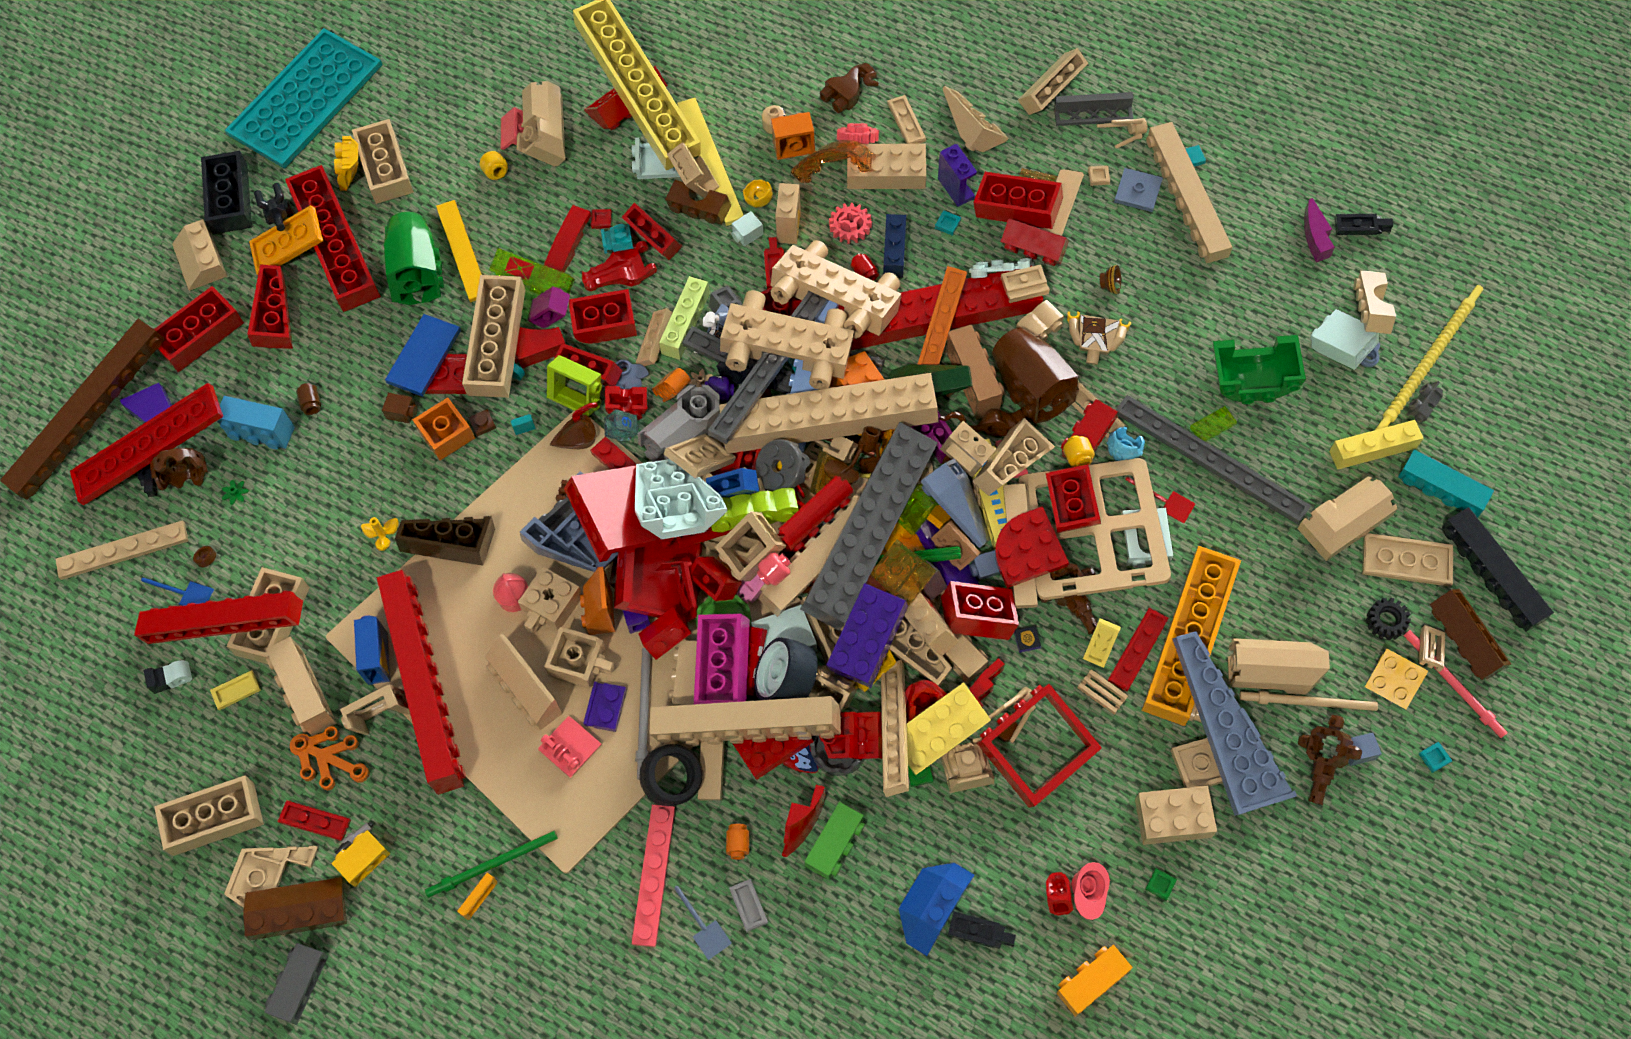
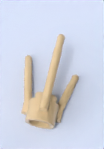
M1145 118L1112 120L1111 123L1097 124L1098 128L1128 126L1129 134L1134 136L1115 145V148L1124 146L1134 140L1142 139V134L1147 133Z
M1024 687L1015 697L991 713L989 718L992 719L1023 698L1027 701L1032 696L1030 694L1032 690ZM1035 705L1025 712L1010 739L1011 743L1019 735L1031 712L1036 709Z

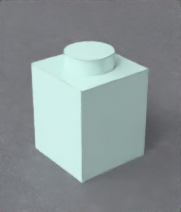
M751 211L732 223V237L737 243L741 242L744 247L764 234L763 224Z

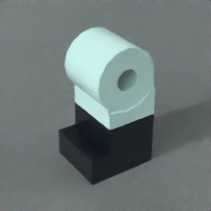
M184 660L175 661L157 669L151 667L143 670L146 686L154 694L192 680L189 663Z

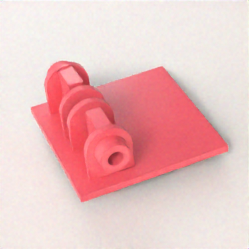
M568 716L550 736L545 734L541 738L542 744L538 750L571 778L602 744Z

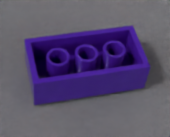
M864 583L828 660L827 667L829 670L871 688L907 611L908 605L906 600Z

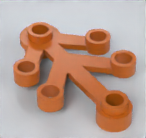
M329 726L323 733L312 737L306 734H298L290 742L291 752L299 756L302 767L300 776L305 781H311L315 778L316 772L311 767L309 754L316 757L321 775L319 784L327 791L335 786V780L331 777L328 763L350 773V777L357 783H362L369 777V769L364 764L358 763L354 765L334 755L346 750H355L359 745V741L355 736L348 735L344 738L343 742L322 749L315 746L327 740L335 741L339 738L340 733L334 726ZM331 731H335L334 736L328 737ZM350 740H354L352 746H348ZM304 741V745L298 748V743ZM357 769H362L360 775H355ZM311 770L310 776L305 777V772ZM326 780H331L328 786H324Z

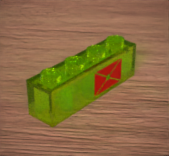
M497 248L489 271L493 272L495 276L521 277L523 284L530 287L529 291L538 295L552 286L558 287L563 292L569 294L575 281L572 276L500 248Z

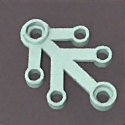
M1022 258L1016 264L1003 263L1002 259L991 260V267H988V262L986 261L976 262L973 265V269H969V273H971V278L987 277V272L1024 269L1030 267V265L1034 266V262H1032V258Z

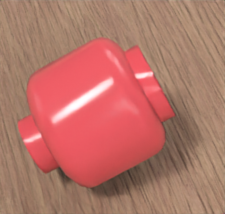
M772 552L758 563L759 570L757 574L766 585L772 584L776 586L790 575L789 565L791 562L783 553L779 556L777 553Z

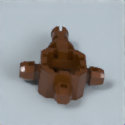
M1069 563L1068 567L1051 572L1050 577L1052 580H1058L1065 575L1077 578L1096 575L1091 567L1080 571L1077 565ZM1072 595L1054 599L1057 605L1067 606L1071 614L1081 620L1088 634H1093L1098 622L1091 613V603L1086 595ZM1039 598V600L1041 601V603H1047V602H1049V601H1052V599H1050V600H1043V599Z
M1331 715L1327 723L1329 725L1328 728L1317 726L1311 731V735L1299 736L1298 745L1306 748L1309 759L1314 761L1311 771L1313 775L1311 781H1314L1308 799L1309 802L1323 805L1326 788L1330 786L1331 780H1334L1336 768H1343L1348 765L1349 759L1359 760L1362 756V750L1359 747L1353 746V740L1350 735L1340 731L1343 729L1344 719L1341 716ZM1327 736L1337 737V740L1341 741L1340 745L1337 744L1336 747L1338 754L1337 756L1333 755L1332 759L1324 758L1319 753L1320 750H1323L1324 746L1322 739H1326Z

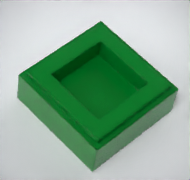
M1155 868L1145 890L1167 901L1177 879Z

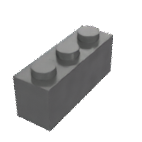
M296 943L295 947L288 953V962L284 971H281L277 977V986L273 994L266 1001L264 1013L297 1025L328 955Z

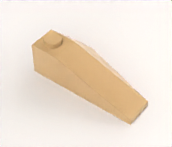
M946 86L943 87V92L960 137L966 142L965 146L968 149L985 152L1009 139L994 123L991 125L984 119L986 116L983 113L972 108L973 105L958 91Z

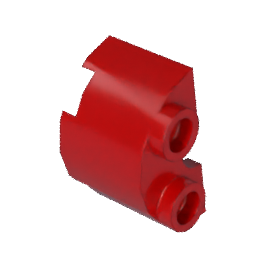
M605 386V409L609 414V418L613 420H618L622 417H630L631 420L642 419V414L647 410V387H632L625 390L621 389L620 386Z

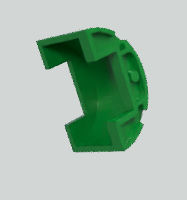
M1298 335L1277 336L1273 347L1235 350L1234 340L1213 341L1220 392L1228 399L1242 402L1244 405L1252 404L1254 401L1272 403L1277 398L1298 391L1306 380Z

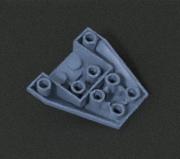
M955 459L944 463L921 480L924 492L936 500L955 521L957 526L967 534L968 540L974 546L977 545L980 548L991 540L968 475Z

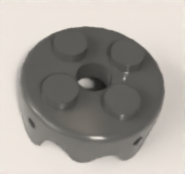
M777 439L767 443L761 449L756 459L755 469L757 478H761L766 490L773 492L781 488H795L805 481V469L810 465V459L801 452L798 447L799 444L789 440ZM781 461L782 469L778 472L776 465Z
M812 736L814 741L811 743L813 760L822 771L830 775L845 776L859 769L865 759H829L824 749V743L820 740L819 736Z

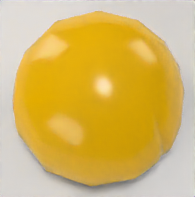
M753 180L743 189L745 201L754 208H761L772 199L773 191L771 185L764 180Z

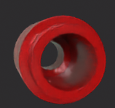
M857 254L852 258L850 267L855 273L870 280L877 279L879 276L878 269L866 254Z

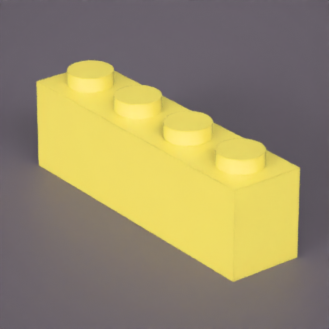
M1412 420L1336 440L1329 452L1338 470L1417 449L1423 440V435L1416 421Z

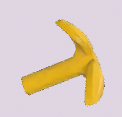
M373 517L369 523L361 524V529L369 538L378 536L379 538L375 542V546L379 551H384L390 545V540L386 537V534H394L397 531L398 519H390L382 527L378 519Z

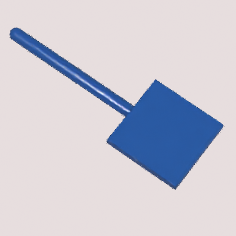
M141 578L142 582L183 595L179 603L181 606L188 603H205L209 601L214 591L213 588L191 581L186 591L147 578Z

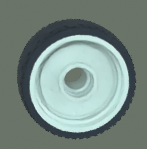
M782 637L772 640L763 650L755 670L754 687L760 700L807 698L816 680L817 656L815 651L796 640Z

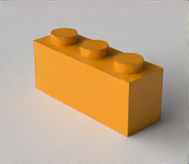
M1114 944L1109 949L1104 946L1094 955L1097 959L1091 964L1086 961L1078 967L1076 971L1079 974L1073 979L1068 976L1058 984L1060 989L1056 994L1075 1017L1133 968Z

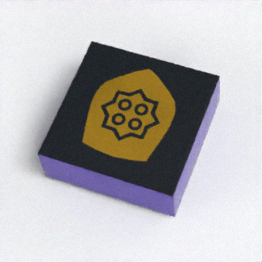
M1036 626L1015 630L1014 636L1019 653L1041 648Z

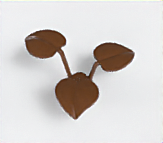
M866 426L861 436L857 434L843 436L858 444V451L849 466L839 460L826 462L824 465L825 474L830 479H833L834 476H840L841 480L846 479L849 484L856 483L860 474L852 468L861 452H872V450L876 449V462L880 458L881 444L878 443L880 431L875 427Z

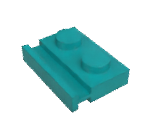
M617 224L611 227L610 231L601 229L605 254L608 253L607 250L612 249L613 252L633 249L629 224Z

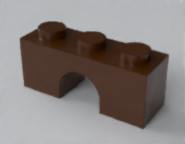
M674 180L665 198L672 212L678 214L681 212L694 219L698 217L711 224H723L731 207V202L726 194L709 190L704 199L695 201L696 192L688 188L684 182Z

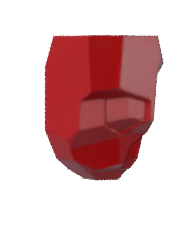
M1062 872L1052 873L1046 880L1049 911L1057 916L1070 914L1074 910L1071 883Z

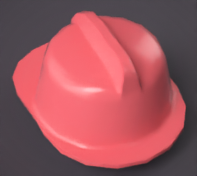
M1091 862L1083 866L1074 875L1071 883L1076 909L1081 916L1090 920L1099 918L1103 913L1109 889V874L1100 863Z

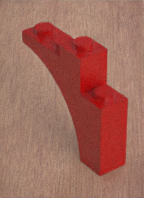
M520 327L515 363L520 362L521 368H525L555 357L561 343L566 344L560 328L536 330Z

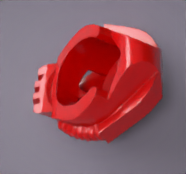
M920 680L906 687V724L947 695V693L929 680Z

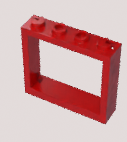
M1050 684L1043 687L1038 685L1030 692L1032 696L1027 701L1023 698L1013 706L1015 711L1010 715L1006 712L996 720L998 725L993 729L988 727L979 735L981 739L976 743L1028 808L1035 807L1102 749ZM1045 696L1086 747L1032 792L991 741Z

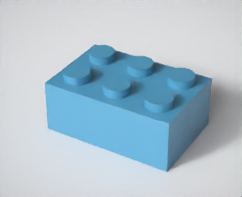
M228 396L223 397L220 403L223 417L217 422L226 432L227 437L235 441H239L240 438L245 439L253 445L263 443L271 449L277 450L278 447L286 449L295 427L282 408Z

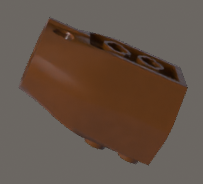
M1023 328L1010 330L997 341L992 351L993 358L999 368L1012 402L1019 405L1026 418H1030L1034 424L1049 421L1064 412L1076 401L1079 376L1052 346ZM1050 405L1053 410L1046 412L1043 408Z

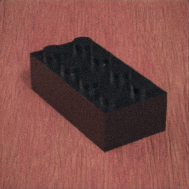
M240 150L201 157L204 218L212 234L252 228L248 165Z

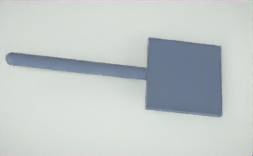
M675 886V891L702 929L693 938L709 960L732 943L716 920L706 927L681 889Z

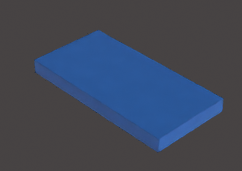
M423 314L385 379L386 383L423 397L461 332L460 327Z

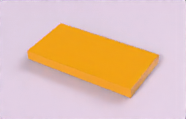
M310 205L284 220V231H278L276 226L249 241L256 275L259 273L260 264L281 266L323 242L316 210L313 206Z

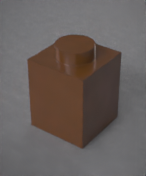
M388 392L382 412L388 420L410 424L411 419L416 417L417 406L412 397Z

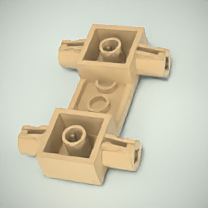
M821 241L811 242L805 250L792 245L772 269L771 286L773 287L771 289V296L775 302L784 305L792 296L803 300L809 291L844 307V312L847 314L844 328L854 330L853 338L855 339L859 338L865 330L879 336L898 312L901 293L897 292L900 287V281L894 274L885 273L878 282H874L825 259L828 255V249Z
M755 290L746 292L743 305L730 304L720 337V351L728 353L726 366L730 370L744 371L749 358L759 360L763 352L803 360L802 370L811 372L809 384L814 389L829 388L832 376L844 378L854 330L844 328V323L847 320V314L840 309L828 310L824 324L764 311L763 307L766 297L761 292Z

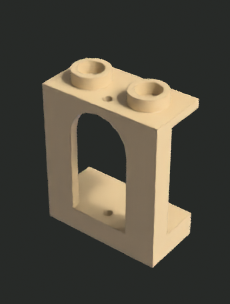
M683 142L667 153L684 184L703 198L707 196L709 190L715 191L720 187L702 156L694 159Z
M388 684L341 708L340 710L343 715L341 721L344 727L348 730L368 735L369 731L365 721L387 709L405 715L410 714L405 691ZM384 696V699H383V700H381V701H379V702H377V703H375V704H373V705H371V706H369V707H367V708H365V709H363V710L356 711V710H358V709H360V708H362V707H364V706H366V705H368V704H370V703H372V702H374V701H376V700H378V699H380L381 697Z

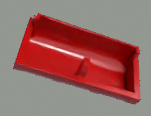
M834 476L805 505L801 501L797 503L799 510L778 528V535L786 545L783 549L784 552L798 551L804 545L802 540L807 535L810 538L820 530L818 525L822 521L825 523L829 522L835 516L833 511L837 507L842 509L851 501L849 496L854 491L846 479L841 480L840 476Z

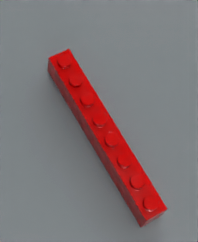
M282 591L275 594L264 593L260 596L206 601L200 604L188 603L184 606H169L162 609L151 608L150 610L139 612L134 636L147 644L298 626L303 600L292 591Z

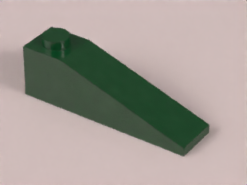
M909 364L891 370L887 378L893 379L931 373L936 398L973 387L970 367L960 365Z

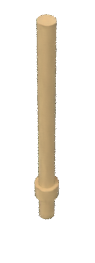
M1260 690L1258 693L1240 691L1239 694L1240 700L1256 701L1258 704L1268 705V703L1370 711L1378 710V702L1269 694L1268 691Z

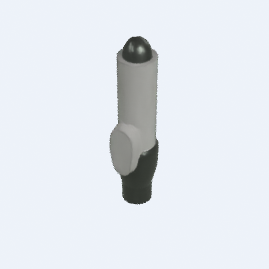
M372 822L365 823L355 833L351 832L341 841L340 847L334 852L338 854L340 851L347 849L353 844V840L357 835L367 830L370 832L374 824Z

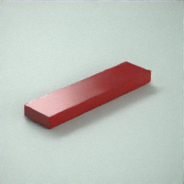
M1151 608L1147 610L1111 673L1108 682L1128 692L1166 625L1168 617Z

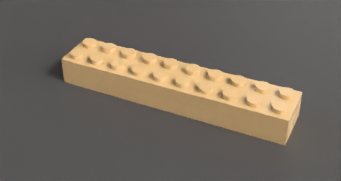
M931 373L760 398L727 444L724 443L726 454L762 449L767 443L777 439L803 443L862 434L866 426H872L879 431L895 429L899 422L909 427L938 422V408ZM727 404L719 405L720 413Z

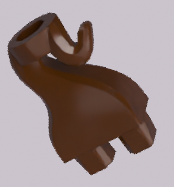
M868 63L855 65L845 76L831 77L826 80L825 87L820 91V99L828 102L834 98L835 101L832 102V107L837 113L845 109L850 110L857 104L859 99V78H863V82L867 86H878L879 83L873 80L877 78V73Z

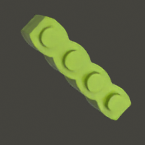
M781 488L773 492L760 491L752 495L740 494L730 498L721 497L727 507V512L711 528L713 532L731 530L750 511L762 513L769 524L786 522L798 511L794 488Z

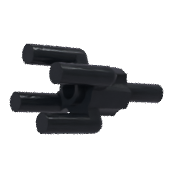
M279 183L273 184L275 197L268 201L264 200L260 190H256L254 192L256 203L262 209L266 223L269 225L275 223L278 231H284L283 221L286 217H291L293 213L289 201L284 199L281 185Z

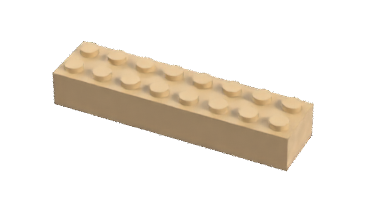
M832 696L650 707V735L663 745L686 743L687 746H698L699 742L719 745L722 744V741L739 744L749 739H752L753 742H766L767 738H775L776 741H787L789 737L808 740L812 736L828 739L834 738V735L841 734L840 706Z

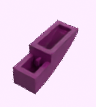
M1311 198L1305 208L1304 231L1310 252L1317 263L1330 258L1335 246L1329 238L1332 228L1314 199Z

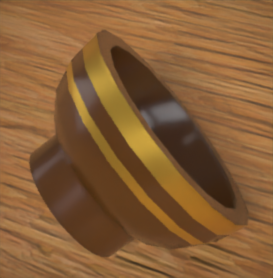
M1118 265L1109 267L1106 272L1100 274V286L1102 289H1107L1110 293L1119 294L1122 281L1121 271ZM1115 282L1120 284V288L1116 289Z

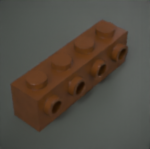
M1452 589L1429 604L1433 609L1432 614L1445 626V633L1451 640L1456 642L1458 652L1469 661L1471 671L1476 677L1481 680L1489 679L1511 665V662L1460 589Z

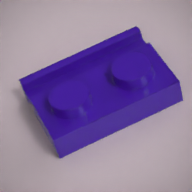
M594 681L583 722L584 726L616 732L627 691L626 687L607 683L601 684Z

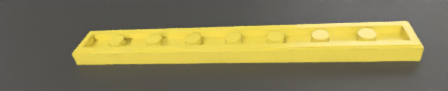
M696 98L678 102L677 106L700 140L701 155L699 156H702L720 186L715 191L726 194L731 202V207L724 220L726 226L731 225L744 215Z

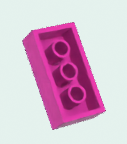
M742 614L698 615L694 705L746 701L750 619Z

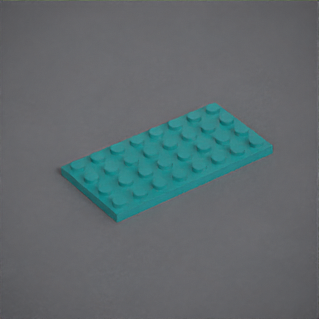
M323 28L225 129V132L231 138L285 169L383 64L380 59Z

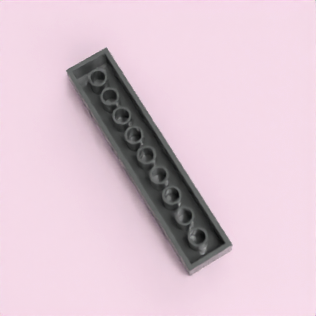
M899 422L800 610L840 631L846 623L864 583L866 584L938 442Z

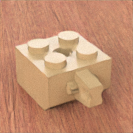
M542 566L518 601L521 609L527 612L526 616L529 617L524 624L526 630L534 634L540 625L548 624L557 630L563 627L580 602V595H582L580 587Z
M560 627L544 668L550 677L591 688L595 675H599L600 672L612 675L615 666L613 662L604 660L605 656L603 654L606 647L603 640L595 636Z

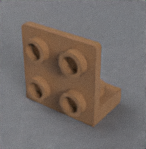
M951 520L931 537L937 548L954 546L961 548V558L949 560L960 571L980 554L978 549Z

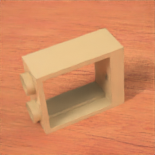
M964 421L953 431L940 448L950 459H955L960 467L971 477L978 472L996 451L993 446Z
M750 511L715 546L719 552V558L728 564L731 568V574L741 581H751L757 575L759 570L758 563L772 552L779 554L786 547L763 514ZM752 527L766 547L744 568L730 548Z

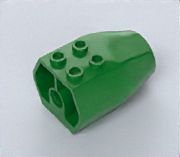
M401 212L393 215L388 220L387 226H385L384 239L386 278L392 302L415 305L430 302L441 297L440 288H444L443 276H439L443 273L442 262L437 261L440 260L439 247L435 248L433 236L426 220L421 215L413 212ZM422 286H425L421 302L415 300L412 293L419 291Z

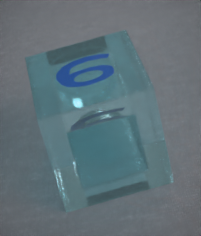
M614 410L604 418L605 436L623 442L629 441L638 432L637 415Z

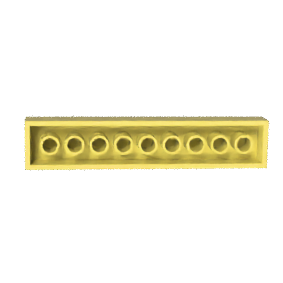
M595 0L573 10L575 26L665 170L667 171L674 167L667 153L682 142L687 146L693 158L701 155L700 140L611 0Z

